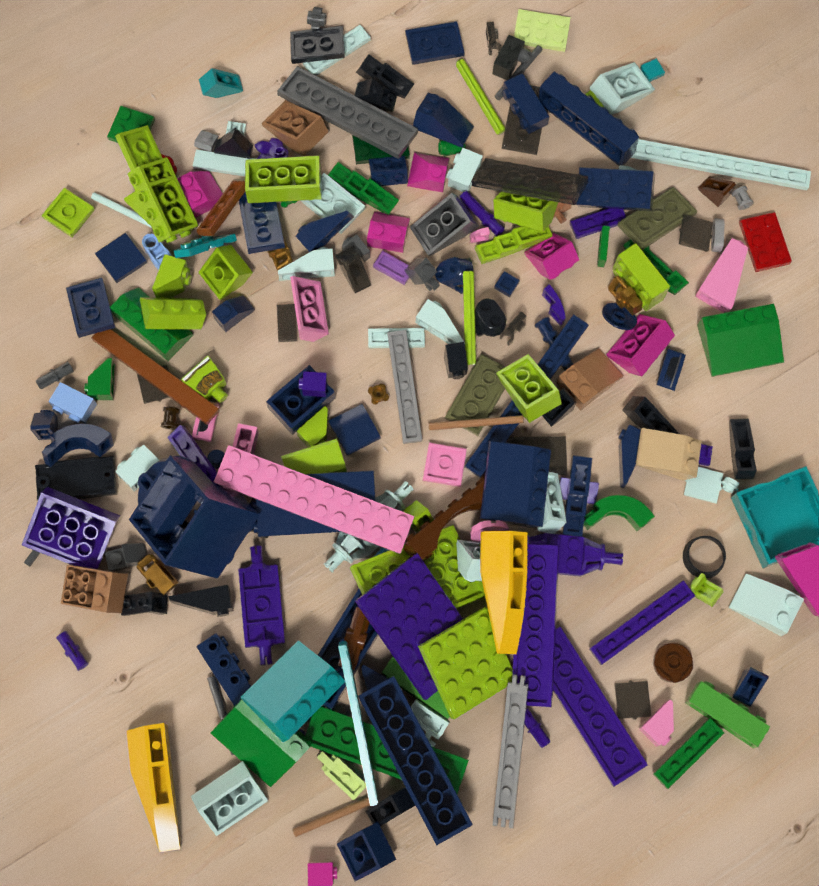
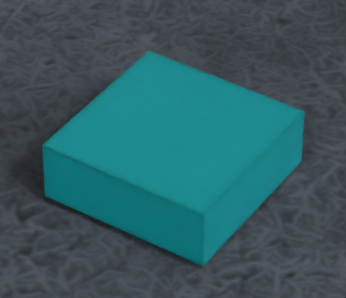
M657 58L640 67L649 82L665 75V71Z

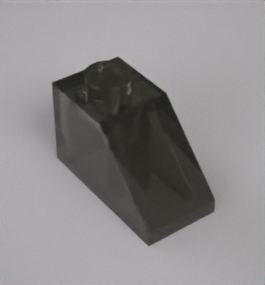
M351 247L336 254L340 268L354 293L371 286L360 255L356 250Z

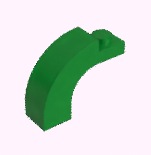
M613 495L605 497L594 504L593 508L596 512L592 510L585 516L584 527L589 530L603 518L617 515L625 518L636 531H639L652 521L655 516L639 500L624 495Z

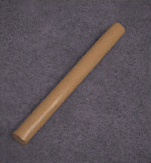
M369 798L362 799L292 829L293 833L297 837L370 806Z

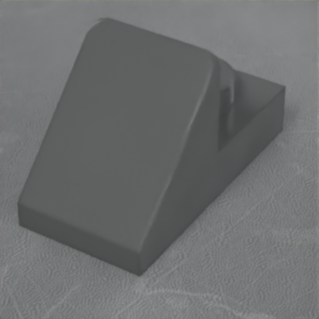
M144 543L122 544L120 549L105 552L109 571H118L137 566V563L147 556Z

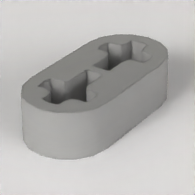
M714 218L712 252L721 253L723 250L724 219Z

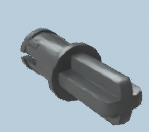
M67 361L54 370L50 369L51 372L37 379L36 384L40 389H44L56 381L60 382V379L74 371Z

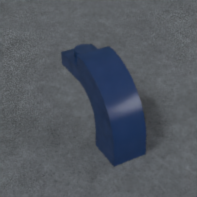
M74 424L61 428L51 434L52 443L44 448L42 455L45 464L51 467L72 450L86 449L102 457L114 444L111 433L105 429L91 424Z

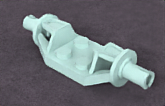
M404 481L394 493L385 490L384 494L375 498V501L394 509L397 507L396 510L403 511L405 506L402 501L414 489L411 485L408 486V482ZM340 532L336 543L332 544L335 553L324 563V566L333 573L343 561L352 564L355 560L369 557L379 546ZM356 548L359 549L358 551H356V552L353 553L352 555H350V556L348 555V554H350L352 551H354Z

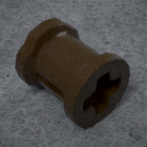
M171 406L163 407L164 419L161 427L175 430L178 427L177 417L180 409Z

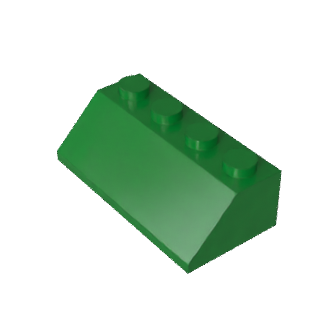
M140 288L122 294L110 306L113 315L167 361L194 335L188 329H146L140 297L149 296Z

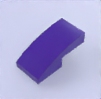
M549 284L544 288L542 296L551 305L549 310L550 316L561 327L566 319L565 311L557 293Z

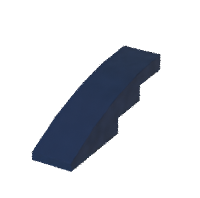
M573 456L565 507L567 523L563 525L562 535L578 537L583 535L593 458Z

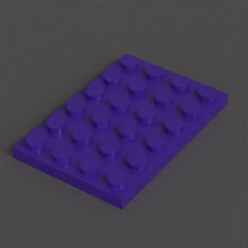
M416 553L355 600V602L423 700H427L438 689L418 646L462 621L463 618L418 553Z

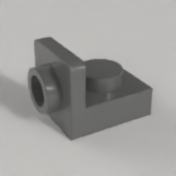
M358 235L348 237L343 242L342 251L344 254L353 250L357 258L361 257L364 262L370 259V250Z

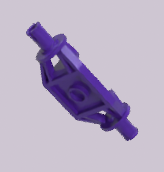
M543 533L532 537L527 536V544L559 546V575L581 577L596 570L602 571L605 563L623 564V553L606 552L605 544H598L585 537ZM587 562H598L597 564L586 565Z

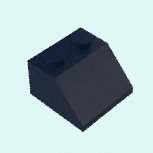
M378 822L337 843L355 882L397 860Z

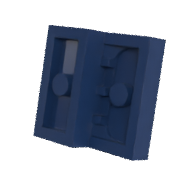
M363 404L329 420V424L347 456L381 439Z

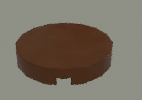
M668 643L659 648L655 653L653 666L661 679L666 682L677 683L685 680L691 674L693 658L689 650L683 645Z

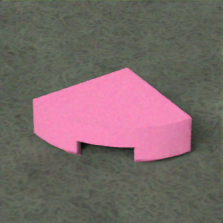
M489 227L471 233L469 236L470 243L488 241Z

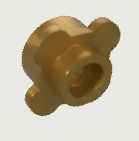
M384 384L368 389V394L372 398V404L377 405L381 401L386 402L389 400Z

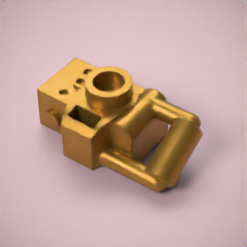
M285 239V248L275 249L272 252L267 251L277 271L293 262Z
M615 276L609 284L608 290L615 297L616 304L621 309L626 308L634 316L642 310L643 302L636 296V291L631 286H628L619 276ZM620 283L621 286L617 288V291H615L616 287Z
M148 554L137 563L136 568L146 578L148 586L151 589L157 587L163 595L169 593L179 583L164 564L153 554ZM153 561L154 564L145 571L144 567Z

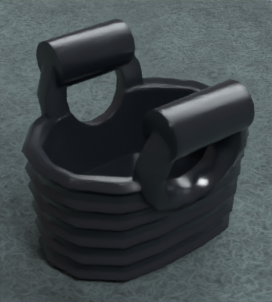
M489 298L482 299L475 308V332L478 337L482 335L491 337L500 335L505 329L507 319L495 300Z

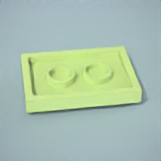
M518 9L514 37L525 41V46L536 47L539 45L544 49L565 52L571 17Z

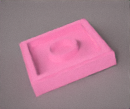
M429 443L423 481L461 487L467 449Z

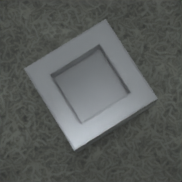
M201 130L195 139L194 146L211 152L217 143L218 135Z

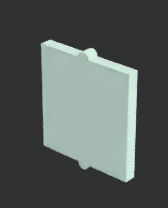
M698 467L697 477L685 480L686 486L683 495L716 504L719 491L722 490L721 481L723 473Z

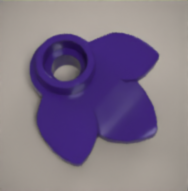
M271 138L269 142L260 141L255 144L256 150L261 153L257 159L286 158L289 156L288 150L283 147V143L279 139Z

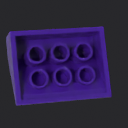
M46 487L40 494L22 546L70 565L98 569L120 515Z

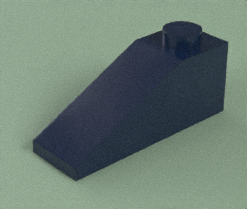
M344 211L310 222L298 230L296 237L309 252L324 247L354 218V215L349 211Z
M630 424L626 430L622 429L618 437L621 440L618 446L620 487L623 489L627 485L636 466L641 432L640 429Z

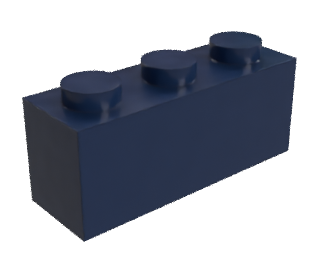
M523 73L505 81L502 95L505 100L509 101L513 114H517L520 119L521 127L530 134L547 126L549 115Z

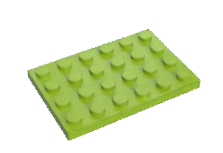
M454 525L442 529L437 549L424 563L454 607L458 609L484 598L485 593L482 581L469 582L458 571L456 543L457 540L461 539ZM403 548L401 554L389 550L352 565L350 570L362 595L409 559L410 556Z

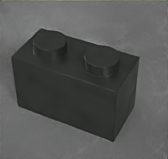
M508 35L494 62L493 75L505 80L511 77L525 41Z

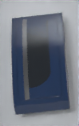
M667 349L656 385L675 391L686 354Z

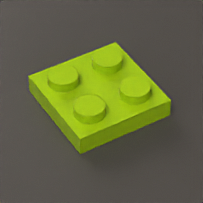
M63 188L41 216L73 238L95 209L66 188Z

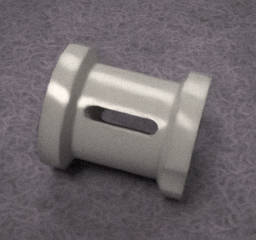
M746 186L739 187L731 193L736 198L739 210L747 209L754 204L747 194L748 189Z

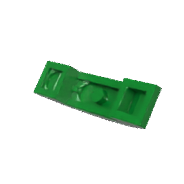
M630 239L623 245L624 249L626 250L634 245V242ZM650 246L642 251L670 285L668 292L676 295L689 282L676 270L673 272L649 250Z

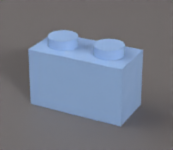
M61 382L48 401L53 407L52 410L60 415L65 413L69 415L68 418L76 423L81 421L85 424L97 405L93 398Z

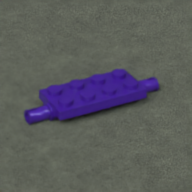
M255 546L250 547L252 564H250V567L238 569L245 648H259L260 665L265 666V657H267L268 665L273 664L271 647L273 645L285 644L278 565H266L263 563L262 546H257V554Z

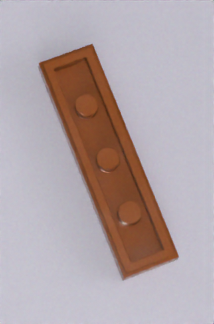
M232 181L196 230L199 236H214L244 194L245 181Z

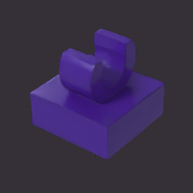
M701 444L699 465H710L713 446Z

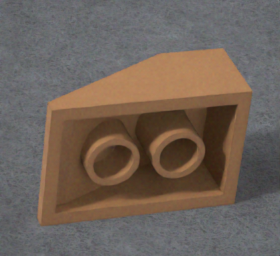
M286 100L261 123L265 129L291 150L303 156L328 133L321 116Z
M597 349L559 375L556 384L561 389L565 388L577 402L576 406L581 411L623 378V375L604 353Z

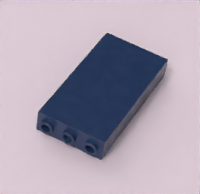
M374 471L305 474L375 501ZM260 500L252 501V506L260 514L254 523V533H258V537L341 532Z

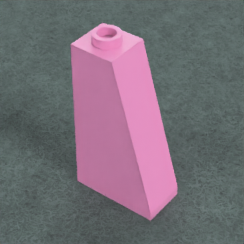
M731 239L695 296L722 313L730 312L734 305L748 247L742 241Z

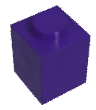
M303 371V378H299V389H302L303 396L326 397L327 373Z

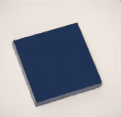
M126 233L95 253L116 283L147 264L146 259Z

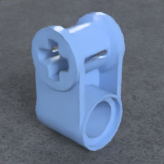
M147 234L143 237L142 245L144 250L159 271L164 254L172 255L161 242H158L154 234ZM151 242L156 243L153 247H147Z

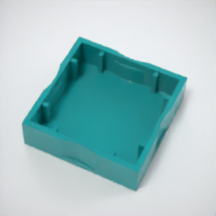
M807 466L784 474L774 481L761 483L737 492L731 497L762 568L778 563L775 555L810 542L819 545V494Z

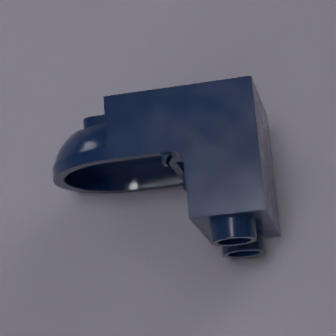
M170 455L153 464L146 473H142L139 476L138 506L129 518V521L165 565L218 579L225 567L233 560L236 550L246 535L254 528V523L260 514L241 493L215 485L192 460L183 456ZM198 501L201 505L198 510L194 511L195 515L184 529L181 525Z

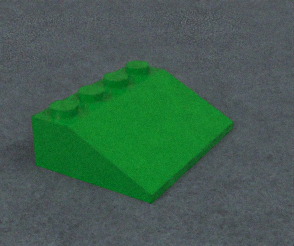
M774 304L702 317L697 324L711 377L784 363L780 324Z
M242 699L210 732L269 787H272L304 755L312 743L299 730L289 740L282 742Z

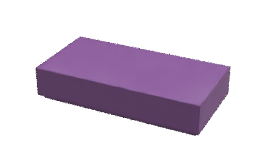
M382 250L373 264V268L403 285L409 279V276L404 271L409 265Z

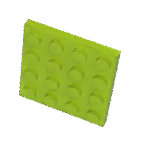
M480 609L418 646L451 719L458 718L506 688L508 682H512L513 669L507 655L497 654L491 622L486 609Z

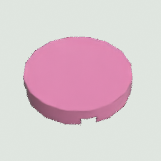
M489 520L479 522L471 528V540L481 542L482 531H509V527L500 520H496V523H491Z

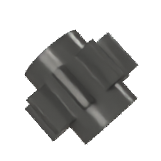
M314 7L313 11H308L307 24L311 25V29H320L321 26L325 27L327 13L322 12L323 8Z

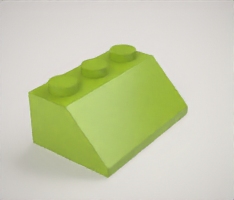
M511 181L493 199L494 218L537 231H544L553 220L560 199V193Z
M140 297L146 329H202L206 317L203 300L196 298Z
M337 439L281 456L284 467L302 474L347 472Z

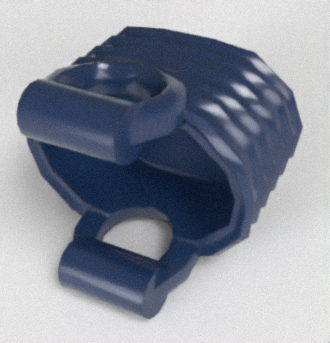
M458 257L444 260L436 268L437 273L435 276L437 281L463 294V286L458 287L457 285H463L464 271H473L472 260L470 258L461 259Z

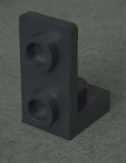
M145 592L124 596L121 615L129 616L143 613L167 614V594Z

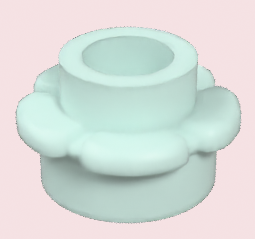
M725 477L724 481H721L722 489L726 492L733 493V491L739 490V482Z

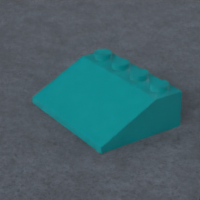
M298 640L240 698L282 742H285L345 683V680L332 666Z

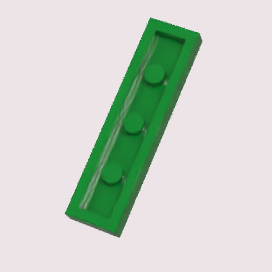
M709 718L653 775L666 789H669L724 732Z

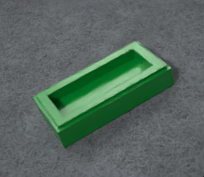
M603 226L600 232L597 267H604L607 261L610 226Z

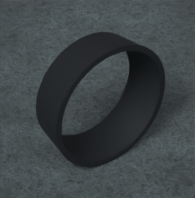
M711 536L696 537L690 540L683 550V563L686 569L696 577H699L701 573L705 574L706 578L716 576L722 570L726 561L724 546L719 540ZM702 538L709 539L720 547L723 554V563L717 570L703 572L693 566L689 558V550L696 540Z

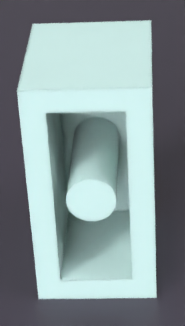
M462 148L460 154L457 153L453 163L455 165L453 169L450 168L447 173L448 186L461 192L466 190L469 192L482 164L483 155Z
M142 445L131 453V457L127 461H122L117 466L115 472L135 492L139 488V476L142 473H146L159 459L145 445Z

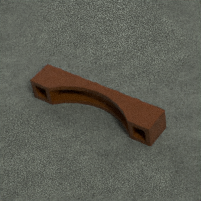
M482 477L478 480L475 488H468L461 495L462 498L460 500L454 499L447 506L448 509L445 512L443 510L439 511L433 517L435 520L431 523L428 521L419 528L420 532L409 535L405 540L404 551L410 557L418 553L423 562L431 557L437 549L438 539L443 527L450 520L468 511L481 510L485 478Z

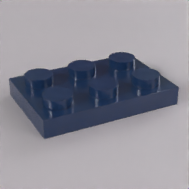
M457 22L405 30L412 65L464 56V48Z
M103 278L66 288L79 338L116 328Z

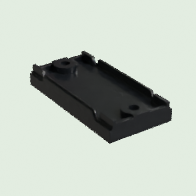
M114 456L57 461L51 467L47 464L35 465L37 500H39L41 492L46 487L77 499L117 495ZM110 473V476L105 477V474ZM42 480H46L44 485L41 484Z

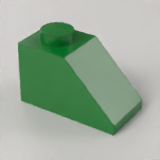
M112 358L106 359L88 376V383L84 385L85 394L94 400H114L115 363Z

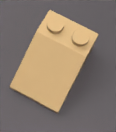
M642 428L636 466L682 481L696 478L702 441L686 435Z

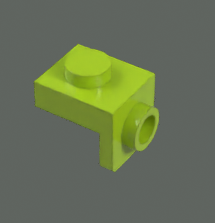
M703 573L699 577H695L691 583V591L695 597L711 607L714 606L723 594V589L708 581Z

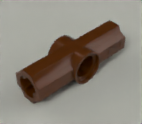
M358 607L354 611L350 628L348 627L344 641L348 643L353 671H355L360 652L364 648L370 623ZM341 658L338 663L340 667H342Z

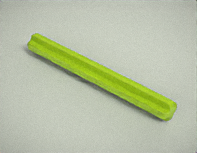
M464 59L458 60L456 62L457 69L497 135L504 133L505 127L466 61Z
M464 271V341L467 365L476 364L474 272Z

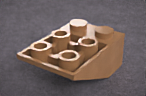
M67 565L61 604L106 613H122L128 574Z

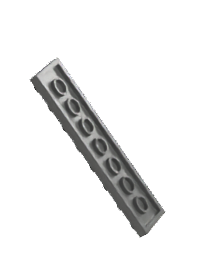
M298 66L277 90L278 96L321 116L323 120L398 159L418 134V129Z

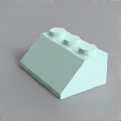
M243 761L191 796L198 812L216 836L268 801Z

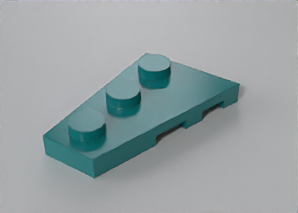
M236 234L201 236V238L193 239L191 242L181 244V248L174 250L175 258L193 256L208 251L210 248L223 246L224 243L237 241Z

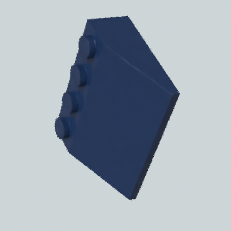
M490 441L480 519L500 520L507 524L528 528L543 527L551 450Z

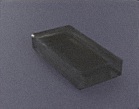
M277 305L278 341H297L295 305Z

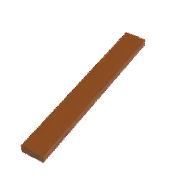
M109 329L98 332L91 337L95 343L206 425L218 414L219 408L113 330Z

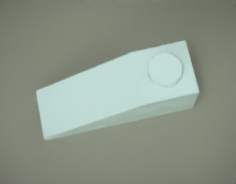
M326 247L313 250L278 270L279 281L291 280L290 277L292 276L305 279L335 276L333 250Z
M428 299L416 315L415 323L448 344L464 342L446 311L442 308V305Z
M549 472L543 527L537 528L540 532L555 534L567 522L558 473Z

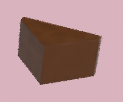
M709 176L698 187V190L719 207L731 195L736 184L733 181Z

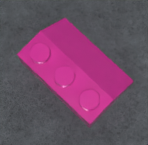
M639 314L636 317L637 325L635 328L626 330L606 355L628 373L642 377L674 338L675 334L666 320Z

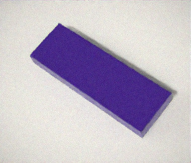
M605 209L572 220L569 224L575 238L579 239L601 232L603 226H610V228L618 226V222L626 218L623 209Z

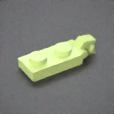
M323 751L317 756L324 764L321 768L324 773L351 799L355 800L366 788V783L338 757L332 755L329 758Z

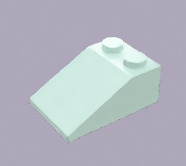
M635 62L600 74L590 86V90L611 115L623 111L655 90Z
M745 574L728 608L773 633L783 636L788 633L804 599L785 588Z

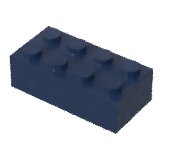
M579 168L576 205L588 208L652 211L655 173L654 171Z

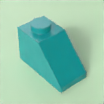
M211 68L199 79L202 94L205 96L220 98L243 91L240 77L237 74Z

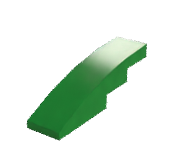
M339 162L328 174L330 178L350 194L387 215L390 214L399 202V199L373 180L365 179L355 170L352 172Z

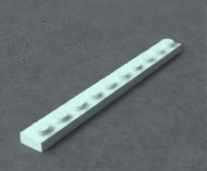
M641 139L638 140L636 152L631 157L806 191L809 188L811 171Z

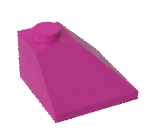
M414 152L407 186L443 193L450 158Z

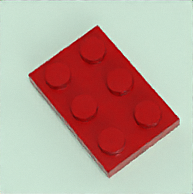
M775 212L740 220L739 225L755 272L791 264L792 260Z

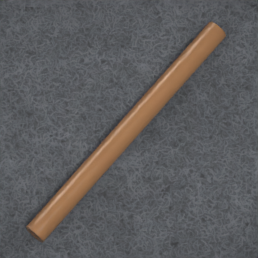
M524 415L429 423V430L524 423Z

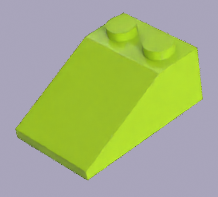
M529 354L496 372L516 407L529 423L562 404L559 390Z

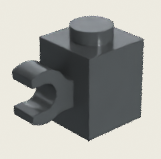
M427 257L416 259L404 270L415 285L425 284L429 291L432 289L435 291L440 286L432 278L437 271Z

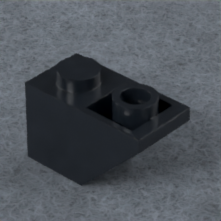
M373 78L358 82L354 95L387 112L394 111L397 95Z

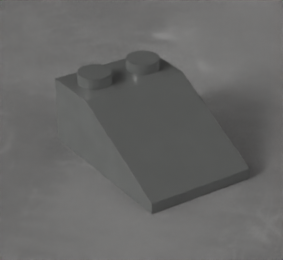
M451 193L411 225L410 229L427 255L431 256L464 238L479 225L461 198Z

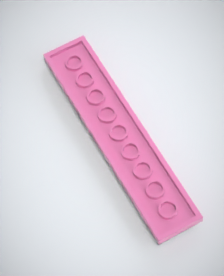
M229 445L214 480L215 484L401 554L414 519L412 515Z

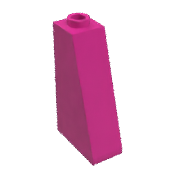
M810 542L775 555L777 562L800 597L804 599V603L812 615L819 617V545Z

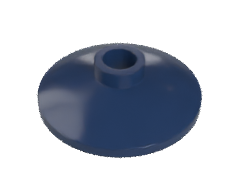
M608 303L602 309L604 319L613 327L621 330H632L637 325L636 316H632L626 308L621 309L616 303Z

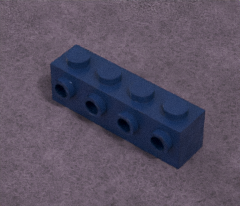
M216 633L196 647L235 706L241 699L240 697L251 687L248 682L251 678L245 669L240 670L237 664L240 661L235 653L230 654L226 647L229 644L224 636L219 637Z

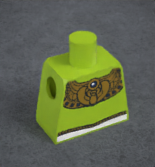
M206 356L181 379L183 383L208 401L214 397L219 403H222L228 397L222 390L227 385L226 381L209 356Z

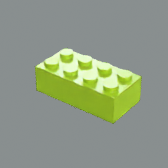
M319 156L245 160V192L248 203L322 199Z

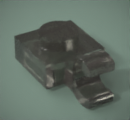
M487 22L485 33L488 54L492 55V49H497L499 54L502 46L496 42V39L499 37L498 29L494 27V22Z
M520 312L509 324V327L500 334V339L504 336L510 337L507 342L508 346L513 343L514 334L517 331L520 333L526 326L527 316L523 312Z

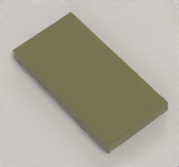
M672 187L653 199L652 211L637 210L618 222V227L634 244L636 243L641 250H644L695 216L697 210Z
M481 354L446 414L445 419L459 421L489 418L505 390L496 374L505 366ZM484 426L463 429L479 436Z

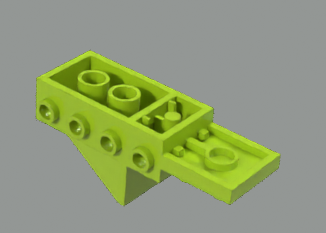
M148 125L117 134L115 137L131 170L127 174L135 190L124 198L125 202L152 227L159 243L163 241L170 243L177 240V236L181 238L189 236L191 234L190 231L198 227V223L168 157L162 158Z

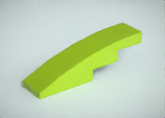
M521 226L514 228L510 233L494 237L493 241L476 245L475 251L481 264H485L529 248L551 238L553 235L549 226L544 231Z

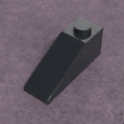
M633 396L622 409L641 429L646 428L679 434L646 397Z
M228 585L169 596V601L173 604L212 615L217 614V617L227 616L229 612L233 611Z

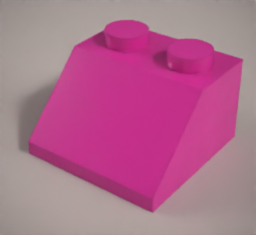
M190 171L177 178L195 218L210 211L223 194L209 171Z
M374 212L368 230L367 246L403 253L410 218Z
M552 233L553 236L534 245L524 252L540 275L549 280L558 277L561 272L571 268L579 261L573 243L555 233Z

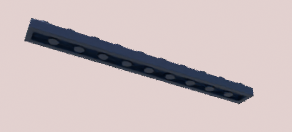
M574 314L537 364L550 380L589 326V324ZM512 400L500 417L520 416L522 414ZM519 423L494 425L469 459L465 468L481 478L486 471L489 442L506 443Z

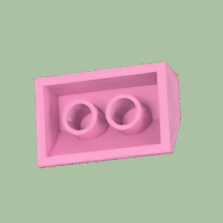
M292 276L290 279L300 340L315 342L329 334L321 282Z

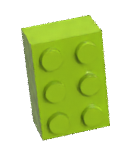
M635 243L618 255L613 267V273L636 291V296L643 302L642 308L648 311L663 301L670 285L640 247Z

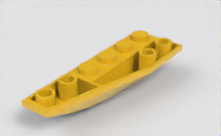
M481 532L480 573L497 654H517L526 598L528 532Z
M160 723L127 730L131 774L159 852L181 849L168 725Z

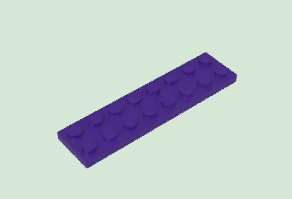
M527 544V586L524 616L517 654H513V674L517 675V683H520L521 675L525 676V684H529L527 706L552 707L559 560L558 545Z
M557 628L555 630L553 692L608 780L615 787L648 766L562 628Z

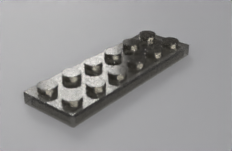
M485 158L471 182L474 187L576 205L588 184V176Z

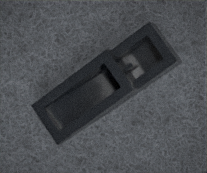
M369 54L356 71L364 79L373 78L403 99H405L414 83L387 63L381 64Z
M730 419V447L734 478L754 479L757 469L754 459L755 447L749 419Z

